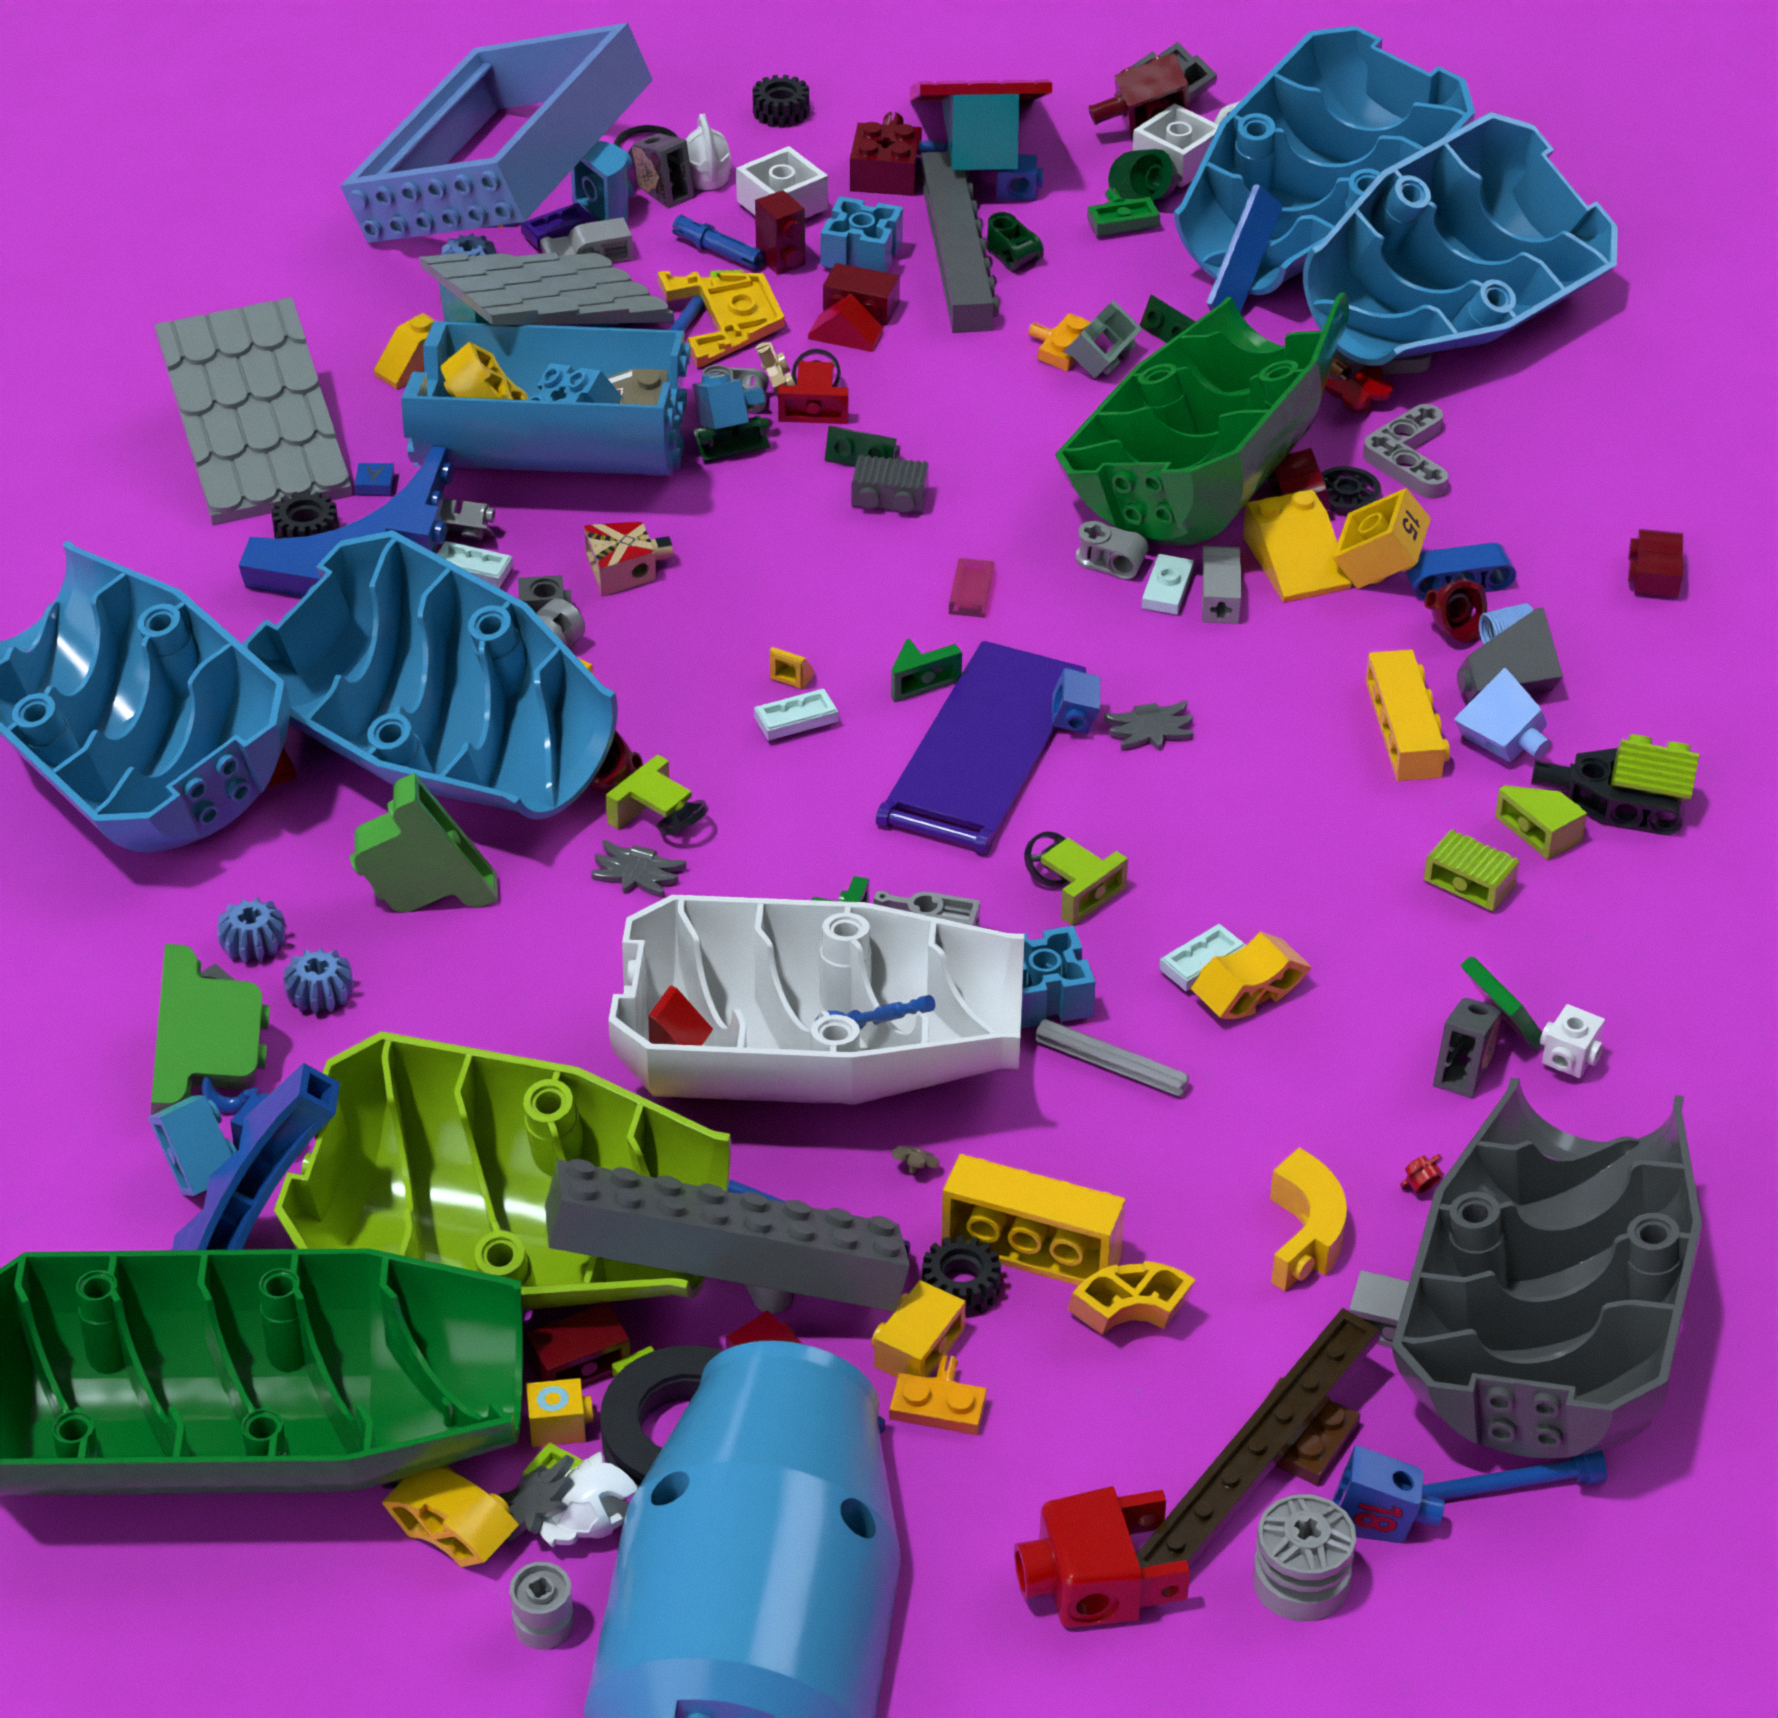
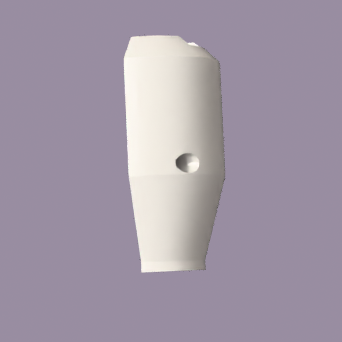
M670 895L626 918L622 941L624 993L613 994L608 1020L610 1044L614 1054L653 1096L856 1105L999 1069L1019 1070L1024 934L995 931L866 902ZM670 985L678 988L713 1028V1031L702 1046L652 1044L649 1042L648 1015ZM925 995L933 996L936 1004L935 1009L931 1012L921 1013L917 1011L916 1014L908 1013L903 1018L879 1023L878 1025H874L870 1021L861 1030L853 1019L843 1015H830L827 1012L836 1010L847 1014L850 1011L858 1010L863 1013L874 1011L878 1006L895 1002L909 1003L911 999L917 1000Z

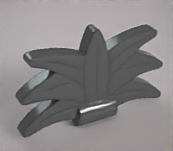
M1186 700L1171 706H1158L1157 703L1134 706L1133 711L1128 713L1104 714L1103 720L1117 726L1111 727L1109 734L1116 738L1126 739L1121 742V750L1136 748L1149 741L1157 750H1161L1163 740H1189L1194 735V731L1185 729L1192 723L1193 715L1180 716L1187 709L1188 701Z
M602 840L603 849L610 857L595 854V862L603 870L591 871L592 879L598 881L622 882L624 894L637 886L647 893L664 897L665 891L661 886L678 883V875L672 874V872L684 870L687 866L684 860H670L657 856L658 852L656 850L633 845L632 849L623 848L607 840Z
M565 1455L550 1469L541 1466L523 1476L517 1488L498 1494L510 1505L509 1514L519 1524L505 1542L514 1540L526 1529L533 1534H537L542 1517L553 1516L567 1509L568 1505L559 1500L573 1483V1480L565 1475L571 1468L574 1458Z

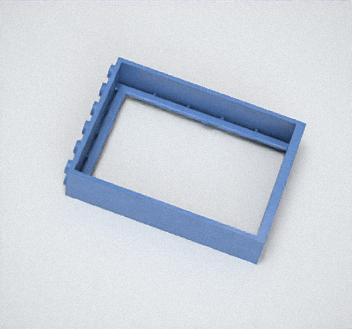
M628 22L473 48L340 185L367 243L525 222L653 81ZM543 103L493 158L447 164L498 109Z

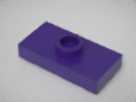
M575 203L521 223V233L539 249L541 248V239L545 237H551L552 239L566 237L575 226L595 222V219L579 203Z

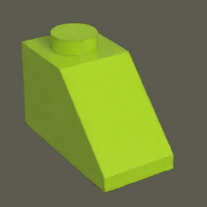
M1507 785L1499 788L1495 818L1545 859L1549 860L1582 842L1587 812L1562 792Z

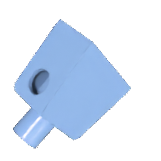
M1506 668L1454 718L1463 737L1506 761L1515 760L1523 750H1526L1535 759H1539L1546 754L1551 746V741L1541 734L1547 726L1543 711Z

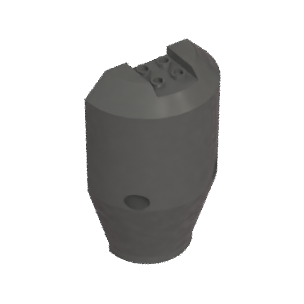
M1511 1078L1508 1090L1435 1190L1391 1347L1398 1371L1414 1395L1427 1408L1466 1439L1477 1445L1482 1444L1513 1455L1532 1458H1567L1608 1450L1626 1443L1641 1434L1658 1416L1667 1394L1702 1227L1682 1115L1684 1096L1675 1095L1673 1110L1669 1118L1654 1132L1638 1139L1627 1136L1619 1137L1609 1142H1598L1570 1135L1545 1121L1527 1102L1520 1086V1079Z

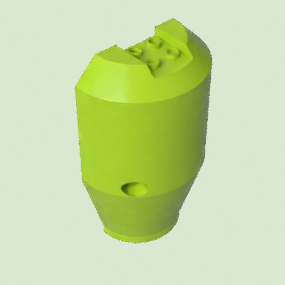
M380 1031L326 1061L322 1073L340 1082L336 1113L315 1135L316 1142L313 1151L305 1155L301 1174L287 1172L274 1208L277 1218L296 1249L370 1248L520 1280L523 1311L672 1295L694 1298L700 1292L707 1277L549 1248L545 1203L557 1159L569 1162L573 1159H581L592 1163L596 1167L611 1170L623 1167L635 1171L638 1175L654 1178L670 1176L678 1179L681 1183L696 1186L713 1184L719 1186L724 1191H728L731 1167L730 1134L706 1128L580 1067Z

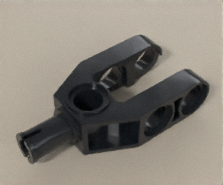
M1617 748L1576 753L1574 764L1570 763V767L1535 760L1531 784L1565 789V793L1568 794L1570 800L1587 812V816L1602 824L1659 835L1675 834L1682 827L1684 807L1677 799L1610 786ZM1630 804L1637 810L1633 813H1623L1617 809V806ZM1660 811H1668L1673 813L1675 818L1669 821L1662 820L1655 814Z

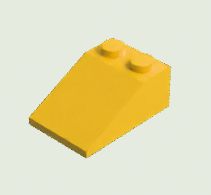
M1313 489L1246 503L1243 538L1283 603L1351 589V580L1333 559L1338 542L1328 513Z

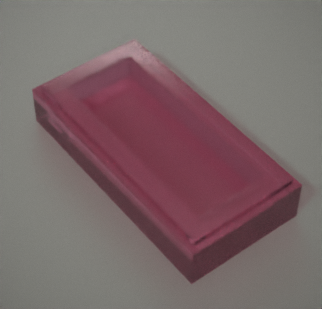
M966 558L958 559L949 601V614L985 618L995 562Z

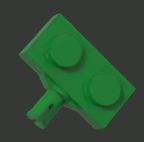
M1113 187V191L1109 188L1105 192V197L1109 202L1088 206L1087 218L1097 236L1113 235L1118 232L1144 230L1160 226V214L1150 197L1124 199L1115 187Z

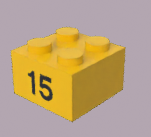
M1406 487L1348 513L1333 559L1357 589L1368 584H1378L1387 576L1398 571H1408L1417 564L1431 518Z

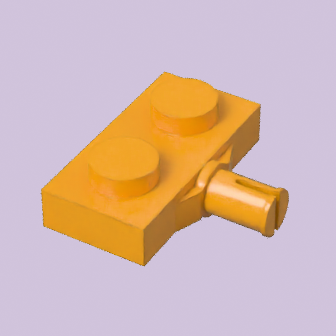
M1068 313L1060 324L1052 329L1033 322L1029 328L1028 335L1044 341L1038 349L1037 359L1068 371L1077 360L1073 356L1063 353V351L1090 324V321Z
M948 1355L940 1357L936 1377L927 1378L904 1373L898 1374L889 1409L890 1420L978 1435L987 1399V1388L954 1381L959 1362L955 1357L951 1356L948 1365Z

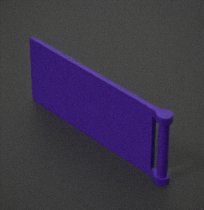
M982 641L887 800L879 806L876 814V825L886 828L894 825L974 847L975 852L987 855L995 835L1056 729L1055 726H1052V693L1064 668L1086 673V667ZM897 808L905 809L908 811L971 827L974 829H978L980 831L978 833L975 831L923 818L913 814L898 811Z

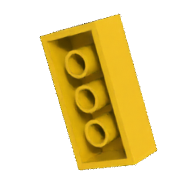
M959 1154L942 1193L941 1247L942 1239L946 1237L950 1238L951 1243L956 1242V1235H964V1242L970 1243L971 1237L979 1238V1247L985 1242L991 1245V1252H997L1001 1265L1079 1286L1097 1271L1115 1264L1118 1266L1122 1257L1126 1198L1071 1184L1067 1181L1030 1173L1026 1170L989 1162L985 1159Z

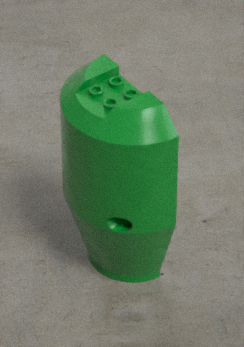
M1339 293L1335 298L1323 331L1289 333L1284 338L1285 346L1275 344L1257 333L1242 317L1234 303L1233 297H1226L1220 305L1136 365L1055 453L1058 464L1072 488L1086 505L1102 519L1118 529L1136 532L1151 543L1185 546L1201 543L1219 534L1235 518L1314 422L1338 340L1342 337L1348 323L1349 304L1347 294Z

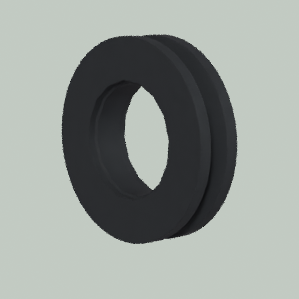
M695 1345L673 1346L655 1350L628 1364L608 1386L603 1397L600 1412L603 1455L606 1463H611L624 1471L634 1481L637 1488L662 1447L655 1445L644 1435L641 1428L642 1424L651 1412L663 1404L681 1399L691 1400L700 1385L701 1375L705 1366L722 1350Z

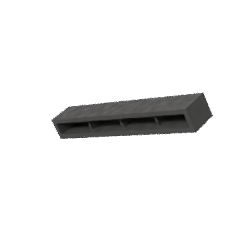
M949 151L921 153V184L952 333L993 331V317L999 316L998 297H994V279L990 277L989 257H986L985 239L981 238V220L977 219V202L973 200V184L969 182V170H952Z

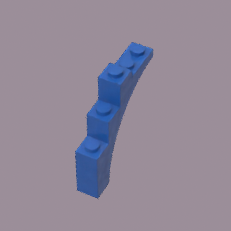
M432 445L422 467L406 487L385 505L358 521L336 530L307 537L282 539L249 537L238 565L245 587L304 597L308 590L321 579L316 566L340 541L391 530L435 553L438 544H443L446 537L447 526L445 522H442L440 511L443 505L445 485H449L452 482L454 466L453 463L449 462L446 447Z
M303 1063L244 1117L239 1150L209 1176L204 1209L174 1235L172 1250H242L259 1214L282 1177L311 1139L335 1115L340 1082Z

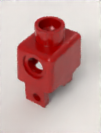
M1114 1486L1045 1502L1041 1508L1039 1539L1014 1545L1016 1575L1023 1598L1029 1599L1052 1595L1060 1622L1067 1628L1139 1620V1610L1142 1607L1187 1600L1190 1578L1187 1560L1140 1568L1130 1537L1132 1534L1155 1531L1165 1520L1166 1498L1163 1489L1117 1497Z

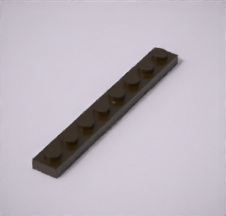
M1342 1308L1136 1553L1140 1568L1187 1560L1190 1569L1380 1340V1329Z

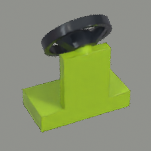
M658 754L606 794L607 823L618 830L649 807L664 816L657 824L660 834L663 836L671 835L696 823L708 812L709 808L704 800L687 802L692 797V791L670 779L669 760Z
M1049 831L1039 833L1026 845L1024 852L1025 865L1036 881L1052 887L1062 885L1067 881L1071 882L1062 889L1061 919L1072 926L1127 887L1128 858L1118 851L1102 860L1070 838L1066 839L1058 833ZM1037 839H1054V843L1045 848L1040 854L1031 855L1032 847ZM1033 862H1041L1046 869L1058 873L1062 880H1050L1043 877L1036 870Z

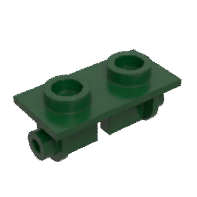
M1150 295L1139 326L1168 343L1196 321L1154 295Z
M761 416L748 418V423L719 429H712L709 426L694 429L693 433L703 462L770 448L766 432H769L767 418L761 419Z
M828 426L824 460L856 466L858 456L861 454L864 457L870 455L872 458L877 456L880 459L883 456L885 459L891 457L894 460L899 458L901 447L896 445V438Z

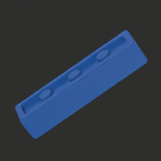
M1255 184L1251 190L1206 303L1210 311L1220 305L1226 297H1233L1234 303L1241 313L1281 213L1282 204L1260 185Z

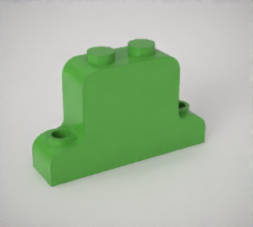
M415 773L399 779L394 784L393 800L388 802V813L361 824L354 832V853L350 854L353 869L359 876L363 875L369 881L378 899L385 900L397 912H411L448 895H455L462 903L474 908L483 907L498 900L497 872Z
M165 944L151 1115L190 1097L191 1087H201L205 1077L212 1079L214 1088L244 1089L253 1083L256 1069H265L267 1044H259L260 1029L268 1030L270 1005H262V992L260 988L248 981L200 977L202 961L197 960L194 951L185 945Z

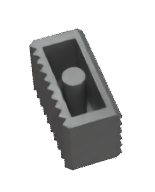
M861 454L858 456L851 483V505L867 509L878 508L898 510L900 512L923 513L928 491L929 463L926 461L921 463L919 460L914 462L912 459L909 461L905 459L900 461L898 458L893 460L891 457L885 459L883 456L879 459L877 456L872 458L870 455L864 457Z

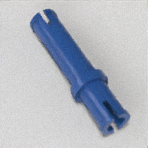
M682 214L677 216L673 222L672 227L674 229H672V233L695 243L697 248L702 250L707 248L755 271L764 262L765 258L763 256H765V252L763 250L722 234L708 223L703 225Z

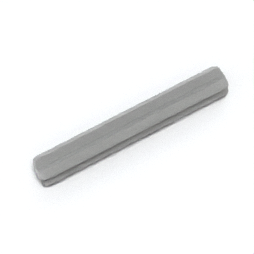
M1047 1019L1042 1020L1037 1028L1036 1040L1041 1044L1178 1097L1182 1096L1187 1090L1189 1075L1185 1072Z

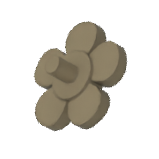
M899 1145L896 1149L892 1150L891 1154L897 1160L907 1161L909 1165L908 1172L916 1173L917 1168H924L925 1166L938 1168L940 1160L934 1157L933 1153L911 1146Z

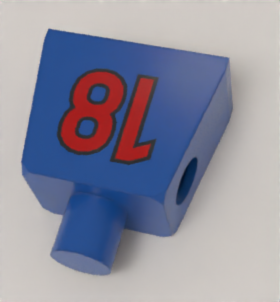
M1357 1445L1353 1448L1332 1499L1335 1504L1344 1509L1355 1525L1357 1538L1401 1543L1406 1540L1414 1521L1438 1527L1444 1512L1443 1499L1422 1494L1424 1473L1419 1467Z

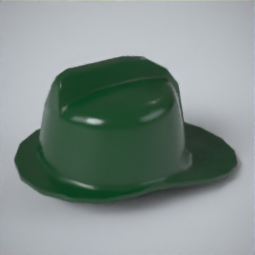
M1160 149L1134 150L1123 153L1112 164L1108 176L1109 188L1112 191L1113 187L1117 188L1122 198L1140 199L1150 197L1152 201L1168 197L1174 191L1177 182L1182 181V176L1178 174L1177 168L1169 154Z

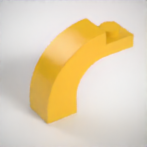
M1299 1147L1277 1166L1272 1173L1270 1200L1296 1216L1304 1226L1274 1254L1271 1283L1283 1291H1286L1297 1280H1304L1313 1268L1325 1276L1330 1272L1341 1253L1346 1222V1198L1339 1181L1326 1165Z

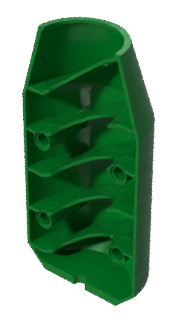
M370 1248L24 1252L0 1268L1 1496L360 1492L516 1444L519 1439L523 1392V1308L520 1280Z

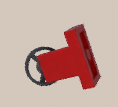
M822 349L805 351L796 359L793 365L792 376L796 386L779 385L778 422L848 424L849 388L837 387L841 377L840 365L837 359L830 352ZM820 354L830 358L832 361L822 362L813 360L810 362L803 361V359L810 355ZM836 366L837 377L832 385L833 369Z

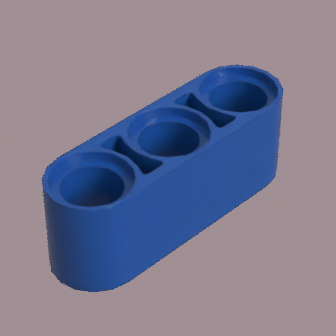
M1492 542L1420 552L1417 564L1410 570L1405 571L1415 594L1425 600L1429 590H1439L1442 586L1455 580L1468 579L1483 585L1484 592H1492L1511 586L1517 576L1505 548L1499 543Z

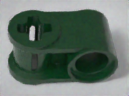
M997 212L988 218L986 248L1008 270H1018L1023 263L1031 260L1037 262L1043 258L1044 248L1040 238L1018 221L1014 215L1007 212Z

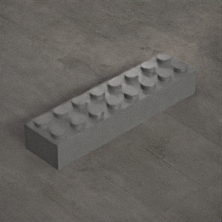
M557 1159L545 1203L549 1248L888 1311L896 1312L910 1267L899 1224L886 1217L873 1216L865 1218L852 1215L840 1208H830L829 1210L812 1208L798 1200L775 1201L755 1192L738 1194L724 1191L719 1186L713 1184H702L700 1186L685 1184L670 1176L648 1177L638 1175L635 1171L623 1167L611 1170L596 1167L592 1163L581 1159H573L570 1162Z

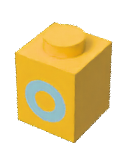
M581 1378L526 1383L532 1447L546 1446L549 1442L554 1445L586 1442L585 1424L593 1423L591 1396H582Z

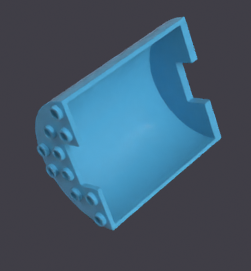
M434 321L423 345L424 372H412L401 397L404 438H409L407 453L410 462H414V466L423 465L433 445L446 447L449 462L453 463L454 468L672 476L674 469L680 470L681 456L684 453V435H680L681 423L684 420V410L687 409V389H683V377L687 376V364H690L691 346L690 343H684V331L492 325L490 323ZM470 341L493 353L506 376L527 393L528 399L533 395H538L541 391L537 384L550 363L571 366L574 371L580 368L600 370L606 377L630 369L668 370L669 382L663 381L657 405L452 397L445 389L444 381L446 380L440 366Z

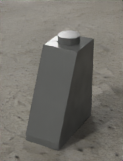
M1544 607L1536 608L1467 656L1457 671V684L1460 691L1465 692L1468 704L1504 668L1513 675L1528 694L1553 690L1563 674Z

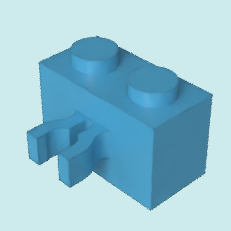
M722 372L702 375V382L692 384L699 423L712 429L748 423L746 406L765 402L763 388L753 387L743 390L741 380L730 378L729 374H722Z
M193 1095L148 1117L182 1195L195 1196L207 1190L209 1176L237 1151L231 1140L224 1138L218 1125L222 1122L221 1114L216 1104L212 1100H207L206 1095Z

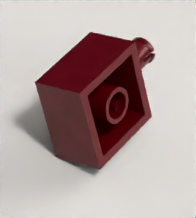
M1175 53L1167 56L1162 55L1138 67L1125 68L1119 74L1114 75L1116 87L1114 97L1088 106L1094 125L1121 115L1130 137L1133 138L1134 129L1173 104H1177L1190 111L1189 86Z
M892 112L887 113L884 116L883 124L877 122H858L850 155V191L914 196L921 165L922 127L903 124V117L895 112L894 120H891Z

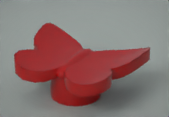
M1365 365L1358 372L1355 379H1327L1324 390L1332 396L1342 399V404L1349 410L1364 412L1372 407V400H1388L1392 396L1393 384L1388 381H1382L1383 371L1380 365Z

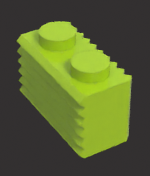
M1629 734L1628 740L1621 739L1618 742L1610 786L1669 796L1681 802H1688L1692 798L1700 753L1690 752L1691 745L1669 741L1667 747L1652 745L1651 737Z
M1452 829L1449 830L1426 857L1423 880L1495 912L1496 907H1499L1500 903L1503 902L1504 898L1510 894L1516 885L1519 860L1517 857L1512 858L1506 852L1497 851L1496 848L1491 849L1489 845L1484 846L1482 842L1477 843L1474 838L1468 835L1463 836L1461 832L1456 833Z

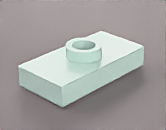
M448 541L444 542L437 555L500 588L513 568V556Z
M1158 554L1142 597V608L1177 615L1193 572L1194 560Z
M820 689L754 707V718L769 741L839 722V712L825 689Z
M1219 923L1160 958L1159 969L1181 988L1188 991L1198 979L1201 969L1214 956L1230 955L1242 949L1246 944Z

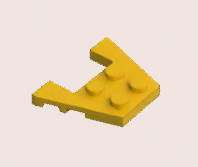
M670 271L658 272V284L666 302L700 295L717 329V332L688 338V343L691 346V356L697 368L724 357L785 326V316L764 273L721 272L720 277H700L698 272H691L687 277L670 276Z

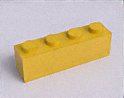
M1413 649L1368 653L1365 682L1396 781L1442 778L1444 762H1448L1450 758V748L1448 740L1441 737L1440 715L1433 712L1431 689H1426L1424 685L1425 671L1423 665L1417 664Z

